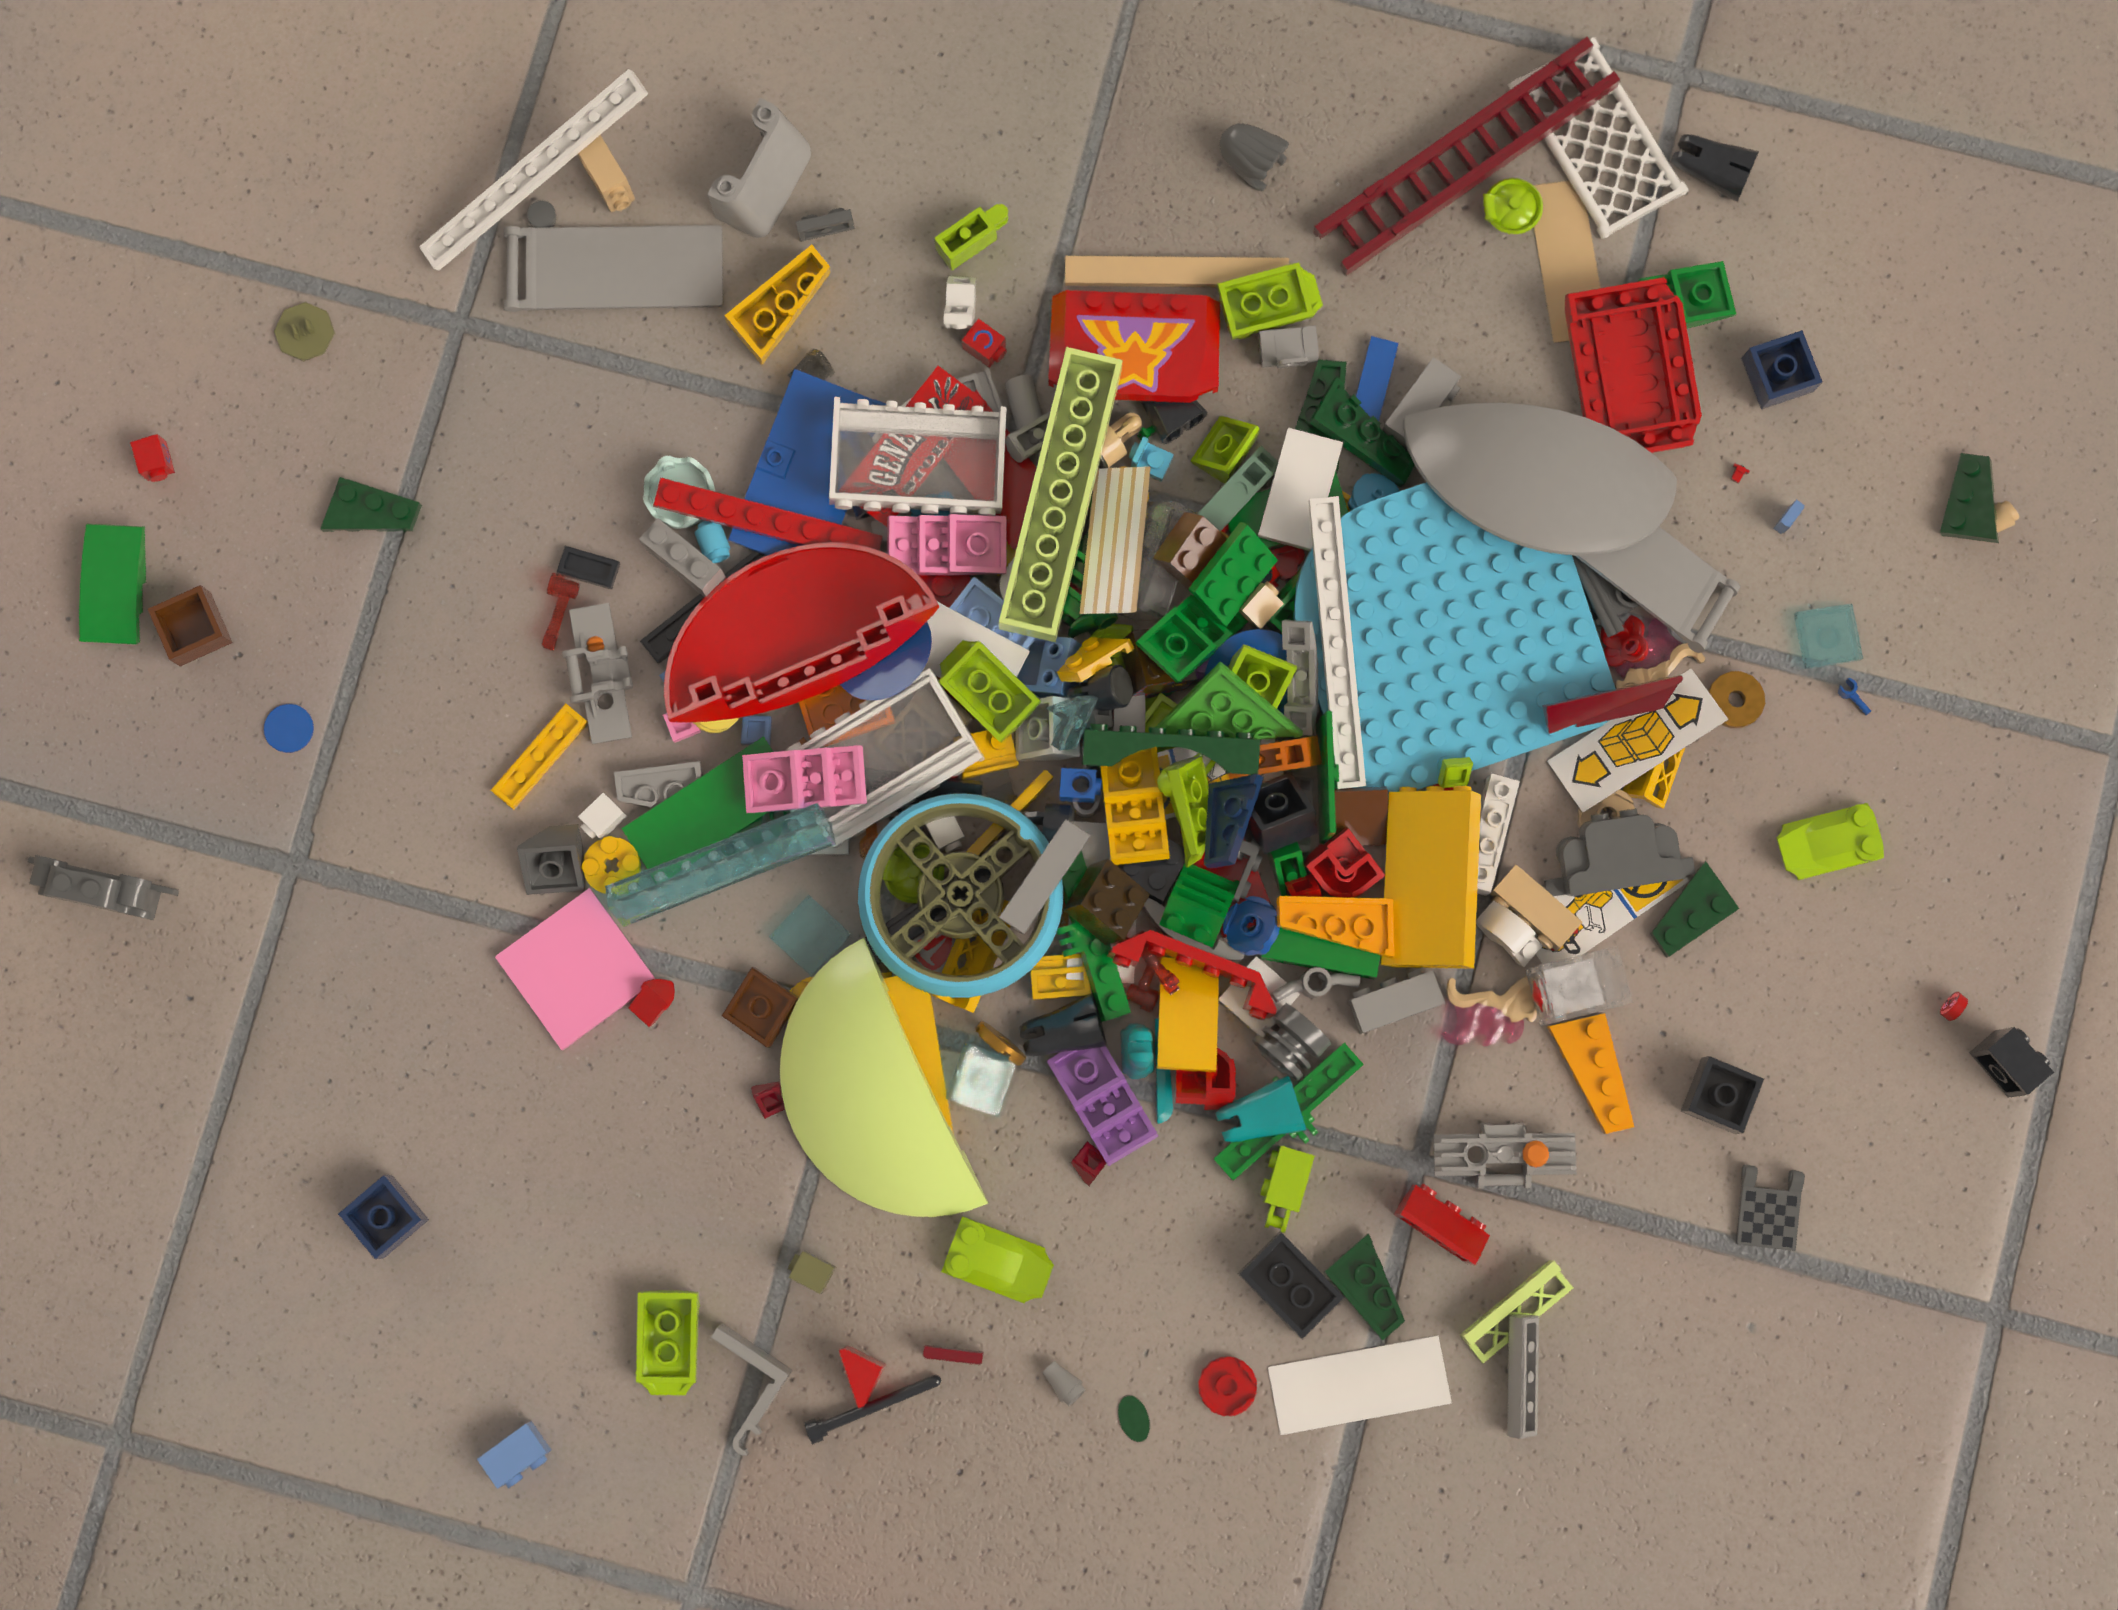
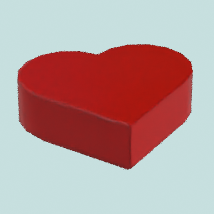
M1289 545L1271 550L1272 554L1278 559L1275 566L1280 573L1279 579L1289 581L1297 573V567L1304 560V550Z

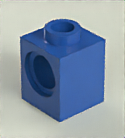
M1061 768L1060 801L1094 803L1095 795L1101 796L1102 778H1096V770ZM1077 779L1086 780L1089 784L1088 790L1082 793L1075 791L1072 787L1074 781Z

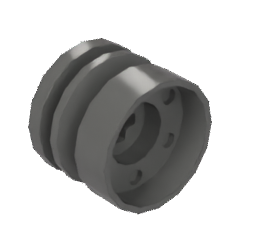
M1285 1003L1273 1017V1020L1280 1028L1279 1031L1276 1032L1265 1026L1262 1031L1270 1041L1268 1042L1259 1035L1252 1041L1260 1050L1261 1055L1273 1067L1299 1081L1303 1074L1295 1064L1297 1063L1308 1070L1311 1065L1303 1055L1307 1052L1319 1058L1331 1042L1309 1019L1294 1007Z

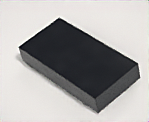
M565 546L557 568V574L612 590L621 563L617 560Z

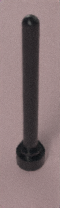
M932 1375L867 1402L861 1408L855 1407L824 1421L822 1418L816 1420V1418L804 1422L809 1439L812 1445L824 1440L823 1437L827 1436L831 1430L939 1386L941 1378L938 1375Z

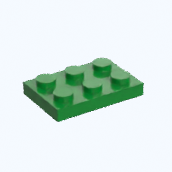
M1240 522L1188 590L1220 625L1227 627L1278 559L1248 524Z

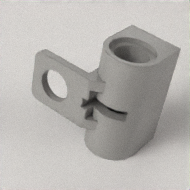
M1316 325L1260 331L1257 335L1262 368L1277 366V369L1305 366L1310 362H1318L1319 352Z

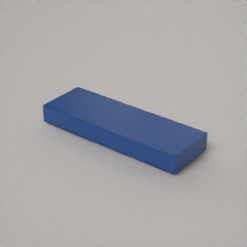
M1371 336L1356 397L1361 401V408L1370 417L1374 415L1379 421L1399 343Z

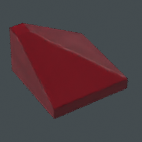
M779 1081L751 1087L752 1095L764 1119L785 1110Z
M1086 1141L1071 1161L1072 1166L1088 1186L1092 1184L1107 1164L1100 1151L1088 1141Z

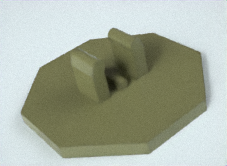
M304 302L283 311L274 333L283 353L301 361H306L325 354L335 331L327 311Z

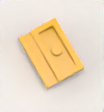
M988 730L971 733L985 760L977 761L967 767L961 776L962 779L1017 768L1019 763L1015 755L1016 751L1012 736L1010 735L1000 743ZM962 736L954 737L953 743L961 739Z
M1073 954L1063 957V955L1043 956L1031 969L1033 1000L1082 997L1091 994L1090 983L1083 961L1081 967L1067 968V959L1082 958L1081 954ZM1083 973L1084 980L1066 979V974Z

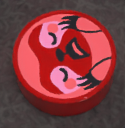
M1960 992L1953 993L1942 1005L1940 1015L1948 1021L1957 1019L1966 1009L1968 998Z

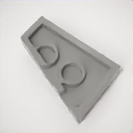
M701 761L614 772L617 801L655 807L703 776Z

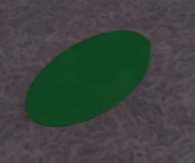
M1130 1395L1125 1396L1120 1401L1118 1407L1120 1425L1124 1433L1131 1440L1142 1442L1148 1437L1150 1431L1149 1415L1145 1406L1138 1398Z

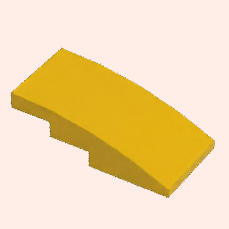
M1157 747L1131 754L1113 766H1100L1111 861L1115 865L1170 859L1163 795L1157 784V779L1160 775Z
M1161 957L1157 1069L1216 1072L1219 977L1214 978L1202 973V968L1194 965L1191 967L1179 965L1175 962L1176 958Z

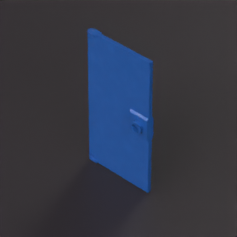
M794 369L744 499L842 525L847 510L837 509L835 505L829 504L834 397H840V403L857 404L858 399L869 400V405L886 406V404ZM840 431V441L848 440L849 445L853 449L855 459L864 456L857 438V434L863 432ZM867 433L871 438L875 435V433ZM840 457L837 492L846 482ZM736 528L732 529L728 539L730 542L764 555L801 546Z

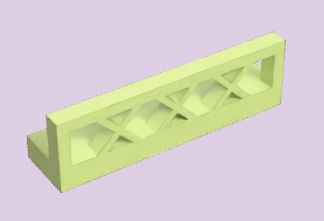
M1547 1261L1460 1334L1461 1338L1482 1363L1486 1362L1509 1342V1332L1498 1331L1499 1322L1508 1314H1528L1540 1317L1573 1289L1560 1272L1562 1269L1555 1261ZM1555 1276L1563 1288L1555 1295L1543 1294L1544 1285ZM1530 1296H1538L1537 1310L1532 1314L1521 1313V1304ZM1543 1297L1550 1298L1542 1305ZM1486 1333L1493 1334L1492 1347L1483 1354L1475 1342ZM1498 1335H1505L1500 1341L1497 1342Z

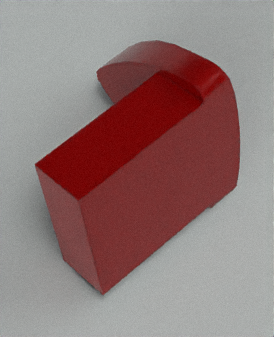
M651 979L643 982L641 991L628 1009L648 1027L652 1026L664 1010H667L671 1005L675 995L674 983L665 979Z

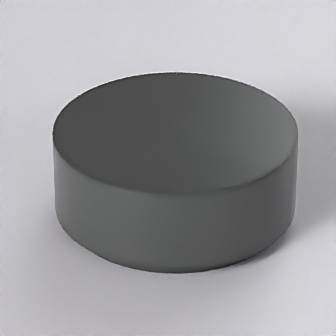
M544 200L536 201L528 208L527 217L534 228L553 227L557 220V214L549 202Z

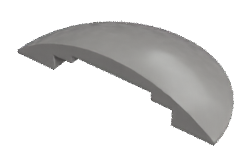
M1470 403L1417 412L1407 415L1403 419L1405 440L1411 458L1419 473L1433 491L1468 521L1495 536L1520 546L1564 555H1596L1614 552L1634 545L1653 533L1667 517L1674 502L1677 478L1669 468L1654 454L1631 438L1608 426L1582 416L1534 405Z

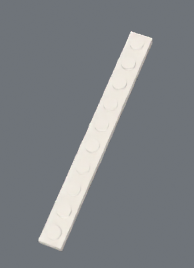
M630 69L624 72L419 246L432 267L436 270H441L646 97L648 92L635 73Z
M1339 496L1314 498L1308 500L1327 703L1328 711H1332L1334 767L1335 764L1339 765V782L1335 781L1336 789L1366 786Z

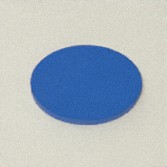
M284 704L276 707L269 713L264 723V735L267 742L274 749L284 753H292L304 748L311 740L314 731V724L310 714L304 708L295 704Z

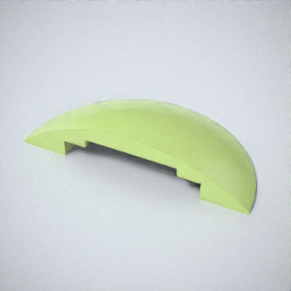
M864 937L846 947L816 973L805 987L789 1018L781 1050L780 1081L786 1114L793 1132L813 1164L831 1182L857 1200L875 1208L907 1216L937 1217L970 1211L988 1204L964 1150L961 1151L950 1126H948L901 1026L900 1018L887 993L889 989Z

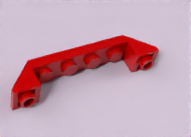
M1149 930L1119 943L1108 952L1107 956L1113 958L1112 962L1114 964L1129 968L1130 965L1135 966L1139 962L1144 946L1148 947V952L1159 957H1164L1165 954L1176 958L1175 962L1179 965L1200 967L1205 975L1218 978L1219 975L1230 979V984L1239 988L1249 986L1250 988L1242 1008L1249 1011V1016L1265 1021L1266 1018L1270 1019L1275 1016L1277 1008L1260 972L1155 931Z

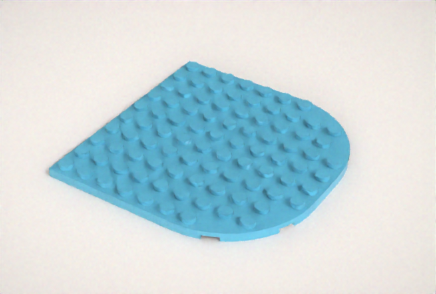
M1427 482L1356 507L1341 517L1366 786L1363 787L1387 786L1389 800V792H1399L1400 787H1414L1418 790L1438 783L1443 759L1470 757L1473 762L1471 771L1593 730L1608 722L1604 721L1581 727L1572 725L1548 734L1542 705L1616 689L1572 555L1555 554L1527 548L1483 530L1453 510L1433 491ZM1312 547L1299 573L1295 589L1294 620L1312 621L1318 657V704L1323 716L1328 711Z

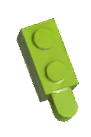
M996 204L986 212L981 207H978L934 238L936 251L951 271L997 240V230L1005 226L1009 220L1007 207L1003 204Z
M1281 1145L1277 1151L1272 1150L1268 1162V1167L1272 1168L1270 1179L1264 1178L1260 1190V1195L1264 1196L1263 1203L1270 1205L1264 1225L1265 1228L1269 1229L1272 1226L1285 1233L1291 1211L1299 1213L1315 1155ZM1275 1207L1286 1209L1284 1217L1273 1215Z

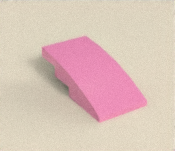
M950 514L949 516L919 515L918 517L889 516L887 517V554L906 564L918 575L1006 574V516Z
M863 745L742 755L746 813L867 804Z

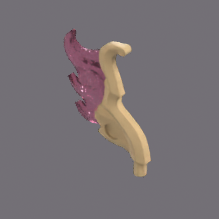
M1654 618L1648 626L1646 641L1649 650L1646 658L1635 663L1626 661L1622 665L1614 667L1618 675L1624 679V681H1616L1615 688L1618 689L1667 678L1683 658L1691 656L1701 664L1705 661V657L1702 653L1691 650L1687 643L1682 644L1668 632L1666 625L1657 618ZM1636 644L1631 648L1630 651H1633L1635 649Z
M1534 974L1517 980L1502 995H1496L1493 991L1460 994L1455 989L1456 980L1449 978L1447 980L1446 993L1448 1000L1455 1006L1457 1025L1451 1034L1441 1033L1444 1039L1451 1044L1462 1045L1468 1043L1473 1037L1484 1034L1487 1039L1482 1043V1046H1489L1495 1043L1501 1035L1509 1032L1511 1036L1507 1043L1516 1042L1524 1031L1523 1019L1527 1018V1021L1533 1022L1539 1013V1007L1532 998Z

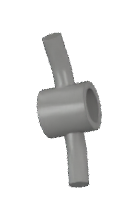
M1314 967L1305 971L1299 980L1288 982L1273 991L1271 995L1276 1003L1300 991L1304 996L1317 998L1326 994L1332 985L1340 984L1359 987L1360 976L1344 973L1329 974L1321 967ZM1311 974L1318 975L1322 980L1321 990L1316 989L1313 991L1309 987L1308 982Z

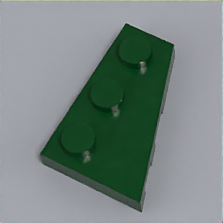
M1961 453L1940 533L1946 537L1999 543L1994 503L1992 460L1989 456Z
M339 477L320 529L323 532H333V530H347L348 532H359V530H377L378 532L413 531L422 505L420 502Z
M1705 861L1650 935L1666 958H1668L1740 908Z
M1367 1233L1329 1266L1324 1273L1383 1341L1402 1325L1405 1320L1373 1246L1370 1234Z

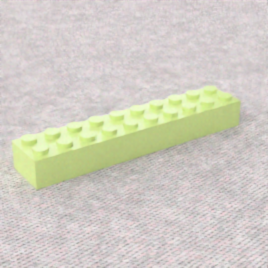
M1066 347L999 618L1000 630L1056 643L1122 372L1123 360Z

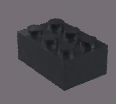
M1278 1232L1237 1273L1301 1339L1344 1298L1282 1232Z

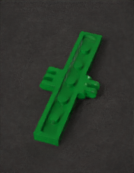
M1082 850L1062 878L1065 905L1087 870ZM1069 915L1071 925L1058 928L1056 932L1057 935L1067 932L1069 937L1058 941L1060 946L1069 943L1072 948L1062 951L1063 957L1080 952L1101 1022L1131 1013L1117 965L1112 962L1113 958L1107 956L1111 945L1103 944Z
M1345 1042L1293 1087L1305 1127L1313 1136L1319 1132L1311 1124L1315 1119L1310 1112L1364 1065ZM1275 1076V1077L1272 1079V1081L1274 1082V1081L1278 1080L1279 1078H1278L1277 1076ZM1303 1131L1289 1133L1292 1139L1298 1136L1305 1144L1310 1141ZM1285 1134L1231 1142L1213 1160L1234 1181Z

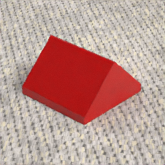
M846 1346L840 1349L839 1353L857 1407L861 1408L869 1401L886 1363L851 1346Z

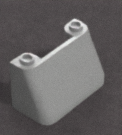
M762 98L759 99L753 110L752 120L764 138L741 180L730 175H722L714 181L707 194L716 219L756 238L764 237L770 233L811 157V148L808 141L774 104Z

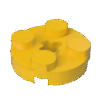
M607 836L589 847L584 856L582 871L589 885L598 892L608 895L621 894L629 891L638 882L641 875V861L638 852L628 841L622 838ZM618 859L617 867L619 870L616 873L614 871L607 873L605 871L607 868L605 863L608 860Z

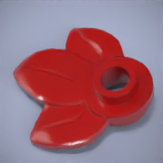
M1630 615L1624 622V625H1622L1624 631L1611 637L1607 636L1603 627L1601 628L1600 636L1606 645L1603 651L1608 666L1618 667L1626 661L1635 663L1646 658L1649 649L1648 643L1643 637L1645 626L1638 617ZM1636 644L1635 649L1633 651H1630L1631 648Z

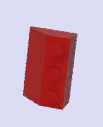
M1423 1183L1420 1187L1412 1185L1393 1215L1464 1263L1476 1265L1490 1237V1234L1484 1231L1487 1226L1474 1217L1467 1220L1461 1216L1460 1212L1462 1209L1447 1200L1444 1204L1436 1199L1437 1192Z

